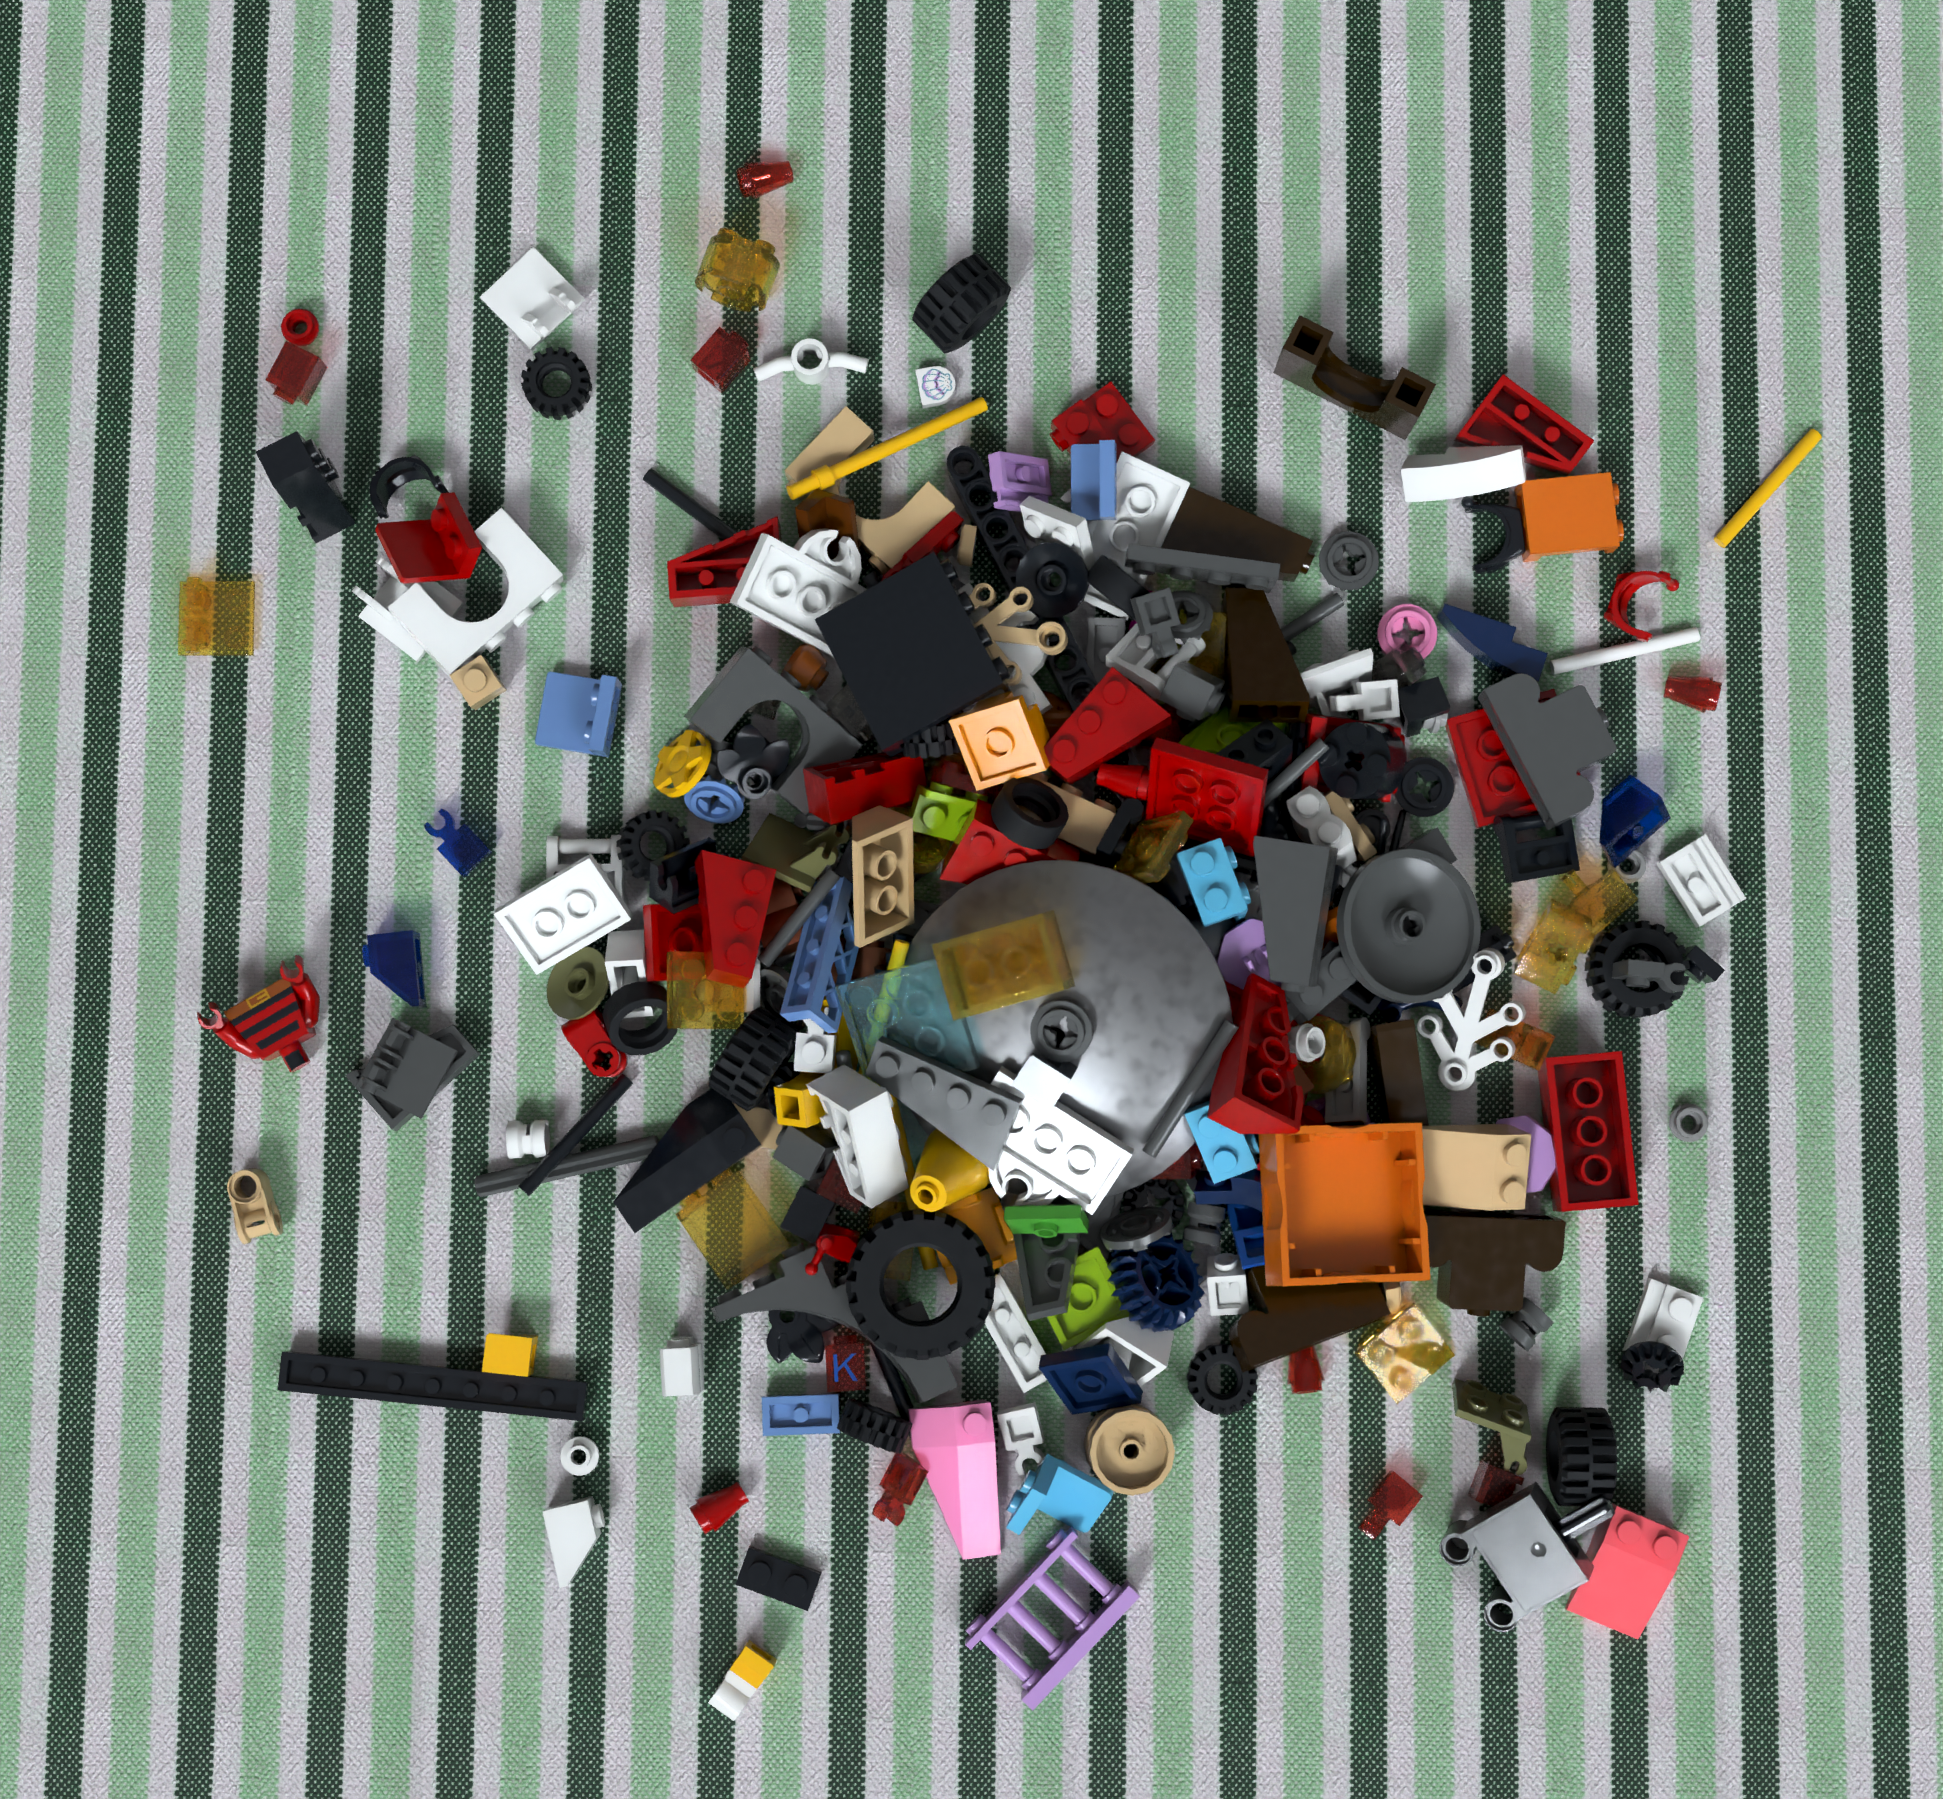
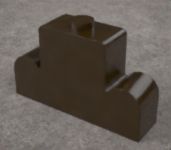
M1424 1210L1428 1225L1430 1267H1439L1436 1296L1440 1302L1452 1309H1466L1467 1314L1474 1316H1490V1310L1520 1311L1523 1306L1526 1265L1537 1271L1547 1272L1555 1269L1562 1261L1566 1221L1553 1215Z
M1265 1265L1252 1267L1246 1272L1247 1286L1257 1310L1248 1311L1234 1321L1230 1327L1229 1338L1241 1370L1244 1373L1380 1321L1391 1313L1377 1282L1266 1286Z

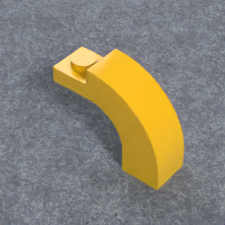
M824 996L823 1004L821 1007V1011L823 1013L825 1007H829L826 996ZM845 1000L838 1032H826V1034L837 1035L834 1069L837 1068L836 1053L840 1050H849L851 1052L853 1070L856 1071L859 1056V1030L848 1028ZM800 1072L794 1079L774 1087L778 1124L808 1128L821 1122L819 1117L825 1115L819 1096L810 1095L806 1084L827 1073Z

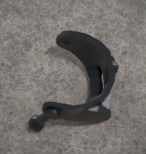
M416 455L397 458L389 461L382 468L378 467V471L375 472V476L372 477L370 483L372 504L378 516L385 519L389 517L387 505L390 497L399 487L407 482L426 479L431 481L440 493L449 492L439 475L435 476L430 468Z
M1471 496L1463 497L1461 505L1465 509V513H1492L1503 521L1506 530L1505 543L1501 552L1486 563L1473 565L1472 570L1475 571V574L1496 572L1505 567L1510 561L1525 553L1519 508L1499 504L1479 505L1478 502H1474Z

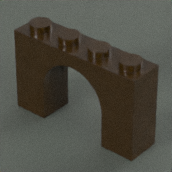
M1300 315L1282 348L1273 373L1406 440L1436 384L1403 367L1393 380L1375 378L1354 369L1331 351L1329 342L1334 332Z

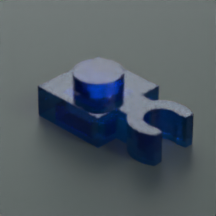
M441 809L438 812L444 817L445 826L440 830H436L427 822L424 824V827L433 837L444 840L437 850L465 878L492 851L467 824L464 823L459 829H456L454 817L446 810Z

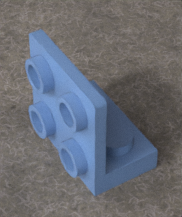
M548 672L535 743L542 747L609 758L622 683L617 677L601 675V680Z

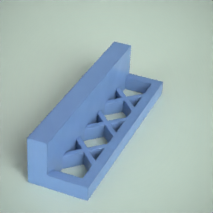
M840 877L838 882L803 924L780 1015L789 1022L811 1019L827 1033L838 1032L859 947L854 946V914L852 918L848 906L849 899L853 901V884L845 877ZM842 929L846 939L844 951L840 941V934ZM833 962L838 974L836 984H834L831 973ZM824 996H826L829 1006L828 1015L821 1011Z

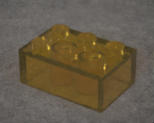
M1054 910L932 944L953 1021L1075 986Z

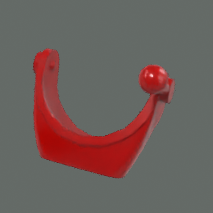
M1640 571L1619 574L1616 578L1617 582L1610 603L1603 617L1615 627L1636 636L1637 640L1648 642V640L1652 639L1653 635L1651 633L1633 628L1629 624L1627 606L1630 598L1640 587L1649 583L1663 582L1666 583L1669 591H1676L1679 588V582L1676 579H1672L1670 577L1671 574L1665 571H1659L1658 573Z
M825 1223L816 1242H814L818 1250L812 1261L805 1265L806 1274L812 1276L817 1273L818 1264L824 1253L849 1263L859 1243L860 1233L844 1226Z

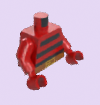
M295 955L294 961L298 967L297 969H288L282 960L280 965L282 979L224 1011L227 1018L221 1017L220 1008L215 1002L208 1003L210 1010L215 1013L212 1018H204L199 1012H197V1018L203 1028L213 1029V1032L230 1048L251 1059L261 1058L265 1061H271L281 1056L291 1073L311 1062L301 1044L316 1035L314 1026L319 1021L320 996L308 974L303 973V958Z

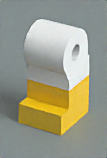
M748 1640L724 1675L723 1681L708 1703L734 1721L763 1680L766 1679L774 1668L777 1659Z

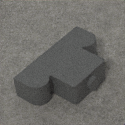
M1519 673L1485 688L1478 696V699L1547 830H1550L1576 817L1590 806L1594 798L1593 786L1587 778L1577 774L1606 760L1616 751L1617 747L1607 729L1609 721L1606 714L1600 707H1595L1583 685H1578L1543 703H1539V684L1528 674Z

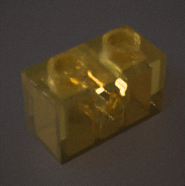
M1551 898L1515 960L1514 974L1556 994L1561 984L1567 986L1571 981L1577 968L1573 963L1579 952L1586 954L1593 943L1595 934L1592 933V918ZM1558 943L1563 945V948H1558L1555 953L1550 951V947L1555 948Z

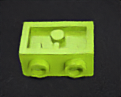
M931 781L930 787L917 785L909 817L913 818L914 832L955 841L978 799L990 805L993 804L988 802L989 796L986 794L967 790L964 796L952 793L953 786Z

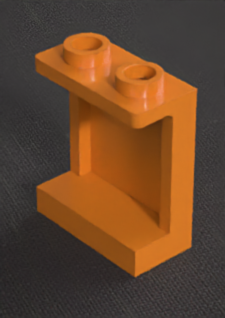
M1611 472L1526 480L1525 483L1519 484L1514 490L1516 507L1520 509L1525 543V553L1522 555L1523 562L1538 561L1542 556L1600 550H1604L1605 554L1613 553L1620 546V542L1623 541V523L1621 519L1617 520L1615 505L1619 504V488L1617 483H1612Z

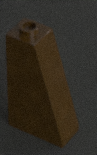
M1192 487L1188 488L1162 546L1165 549L1280 564L1278 580L1290 582L1295 581L1299 572L1306 575L1315 556L1314 553L1309 552L1313 540Z
M1244 586L1225 588L1221 618L1228 721L1262 722L1268 718L1271 722L1304 723L1310 703L1309 693L1264 590H1254Z
M1414 1019L1370 1027L1371 1033L1367 1042L1382 1123H1422V1126H1429Z

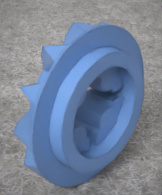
M709 774L705 780L701 779L693 789L684 794L687 808L695 816L707 822L719 824L732 822L741 816L744 809L745 796L738 793V785L726 784L725 777L719 781ZM713 795L719 796L720 798L712 804L711 797Z

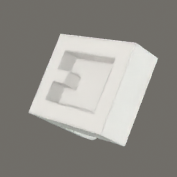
M1232 1253L1209 1256L1207 1258V1283L1211 1316L1247 1313L1249 1311L1246 1269L1242 1270L1239 1256Z

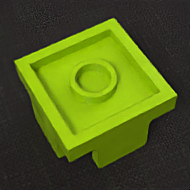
M1098 1246L1077 1255L1068 1312L1047 1317L1063 1350L1082 1342L1105 1323L1129 1317L1128 1310H1119L1121 1306L1119 1297L1111 1296L1116 1290L1115 1285L1107 1281L1112 1273L1108 1269V1265Z

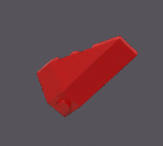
M1251 973L1247 977L1233 1020L1239 1026V1029L1222 1054L1212 1085L1207 1118L1239 1134H1295L1300 1131L1304 1096L1302 1086L1296 1085L1294 1068L1298 1065L1295 1053H1290L1287 1033L1291 1031L1285 991L1281 990V987Z

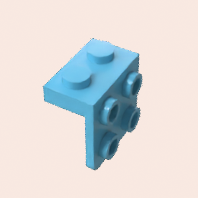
M1218 838L1177 853L1176 857L1203 928L1232 917L1236 923L1243 921L1249 909L1248 904L1251 903V898L1244 881L1237 882L1234 868H1237L1238 865L1231 846L1224 847L1222 839Z
M1210 1100L1185 1111L1184 1115L1214 1184L1258 1168L1257 1154H1260L1259 1134H1239L1207 1118Z
M1047 1453L1035 1472L1031 1469L1028 1471L1020 1490H1016L1006 1509L1012 1513L1006 1528L1020 1535L1038 1509L1068 1526L1086 1533L1108 1505L1114 1491L1102 1484L1099 1479L1091 1477L1070 1466L1064 1460L1057 1459Z

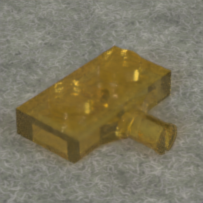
M1573 869L1567 872L1569 876L1564 875L1561 880L1575 896L1570 904L1553 919L1573 943L1581 948L1634 904L1638 898L1616 871L1612 869L1595 883L1586 885Z

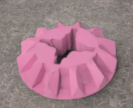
M1401 604L1391 608L1383 615L1378 625L1376 638L1379 641L1382 653H1385L1394 662L1410 665L1425 659L1431 653L1437 641V627L1434 619L1425 609L1413 604ZM1404 619H1406L1409 631L1422 632V634H1418L1411 639L1409 649H1407V644H1405L1403 638L1392 637V635L1401 632Z

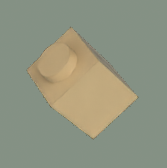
M482 655L449 675L468 705L474 710L479 709L507 691L488 660Z

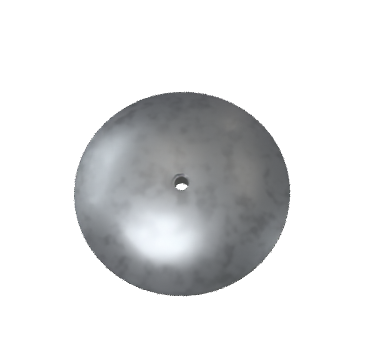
M1040 860L999 869L976 879L941 904L925 921L913 938L908 949L889 1017V1039L991 1084L1002 1066L1017 1075L1032 1053L1037 1054L1057 1068L1060 1067L1062 1062L1049 1060L1037 1051L1031 1040L1030 1026L1035 1013L1043 1005L1053 1000H1071L1079 1007L1085 1008L1086 1014L1093 1022V1039L1082 1056L1070 1061L1078 1068L1058 1099V1102L1134 1149L1132 1156L1105 1197L1125 1192L1161 1174L1179 1160L1196 1142L1185 1115L1183 1114L1156 1158L1151 1157L1142 1149L1224 1021L1228 1019L1233 1022L1230 999L1223 975L1205 940L1189 919L1168 899L1137 879L1108 867L1070 860ZM1064 1016L1058 1026H1048L1061 1029L1065 1036L1075 1034L1067 1028L1066 1016ZM1221 1057L1187 1109L1210 1100L1212 1085ZM911 1109L917 1121L929 1136L936 1128ZM1019 1178L1008 1180V1192L1019 1195L1028 1191V1187L1023 1180ZM1059 1194L1053 1201L1064 1199L1065 1197Z

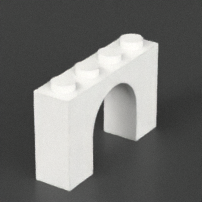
M502 507L474 531L482 548L501 567L509 582L506 601L496 614L479 622L456 620L446 614L418 583H414L388 606L394 618L448 676L477 658L486 649L490 653L497 649L506 640L507 637L504 633L514 624L518 628L523 626L535 614L532 610L533 607L542 599L545 603L550 602L563 589L559 585L563 582V574Z

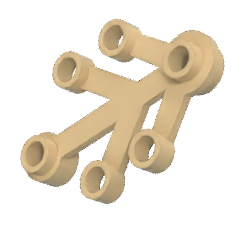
M979 583L973 588L972 594L969 597L975 609H977L978 607H991L995 603L997 595L991 585ZM1025 587L1014 588L1010 592L1009 598L976 622L977 626L980 624L985 626L994 643L988 646L994 659L1000 656L1007 669H1016L1014 678L1005 679L1008 686H1015L1021 681L1022 670L1015 662L1009 661L996 642L1038 646L1042 652L1048 655L1061 653L1068 643L1066 631L1056 622L1043 623L1037 630L999 626L1017 611L1026 612L1032 607L1034 602L1033 596ZM983 590H989L990 597L986 601H979V593ZM1019 594H1026L1028 597L1023 605L1015 604V598ZM1051 635L1059 636V642L1055 646L1047 645V639Z

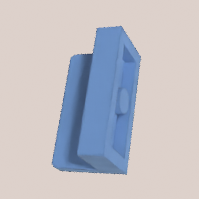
M1099 440V444H1073L1071 446V513L1086 518V521L1117 520V448L1115 440Z

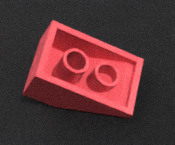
M1612 1503L1615 1510L1614 1516L1597 1525L1586 1553L1594 1565L1591 1577L1588 1582L1571 1591L1565 1609L1630 1637L1639 1639L1676 1573L1689 1536L1679 1530Z

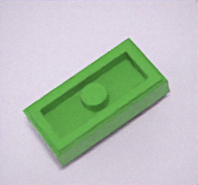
M1080 1204L1005 1207L1004 1220L1012 1234H1035L1043 1238H1052L1057 1236V1233H1088L1089 1219Z

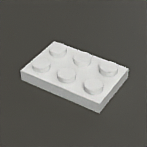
M591 853L500 906L494 913L536 975L627 923L633 916Z

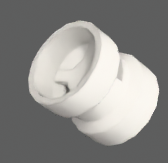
M534 1120L532 1124H524L521 1121H508L506 1146L509 1159L522 1158L525 1154H533L536 1158L545 1157L550 1152L548 1120Z

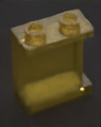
M730 1168L711 1181L714 1188L707 1193L701 1195L697 1190L682 1200L679 1204L683 1209L675 1214L726 1290L731 1289L776 1258L781 1252L793 1246L756 1195L742 1170H738L733 1174Z

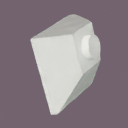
M1129 1317L1105 1323L1072 1350L1110 1343L1141 1387L1167 1368L1174 1331L1164 1330L1154 1333L1151 1328L1141 1329L1139 1320L1129 1321Z

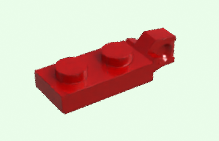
M951 511L905 552L902 559L883 575L881 581L932 552L936 554L941 550L945 553L949 552L960 540L958 531L964 519L955 511Z

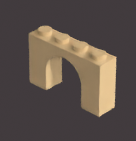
M845 406L784 470L789 481L786 486L810 476L812 470L822 465L832 466L866 450L875 440L873 430ZM842 478L835 480L834 486L823 491L839 495ZM928 481L899 512L888 518L871 520L856 515L859 547L871 556L868 562L881 575H884L902 559L905 552L951 511L956 512V506ZM809 492L799 497V499L803 500L805 497H808L812 492Z

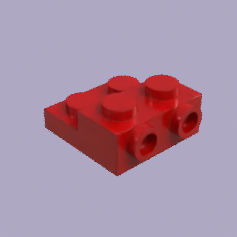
M1111 381L1084 401L1082 399L1051 421V439L1060 451L1063 452L1067 449L1070 455L1073 444H1099V440H1115L1118 461L1122 452L1136 457L1155 442L1153 436Z

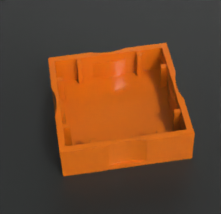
M1422 1123L1300 1126V1131L1295 1134H1259L1266 1286L1430 1280L1428 1225L1423 1209L1425 1169Z

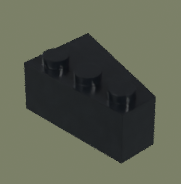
M296 431L256 451L273 487L290 509L294 507L298 509L301 515L297 516L303 527L307 526L315 543L356 524L334 481L339 478L336 468L330 458H326L321 448H317L312 439L306 441Z

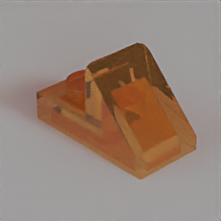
M1490 1008L1486 1015V1018L1497 1013L1498 1011ZM1521 1021L1514 1026L1505 1025L1476 1040L1474 1043L1489 1049L1492 1042L1497 1038L1508 1037L1514 1042L1516 1048L1514 1055L1510 1059L1526 1068L1539 1071L1555 1036ZM1504 1043L1497 1044L1498 1053L1508 1055L1509 1049Z

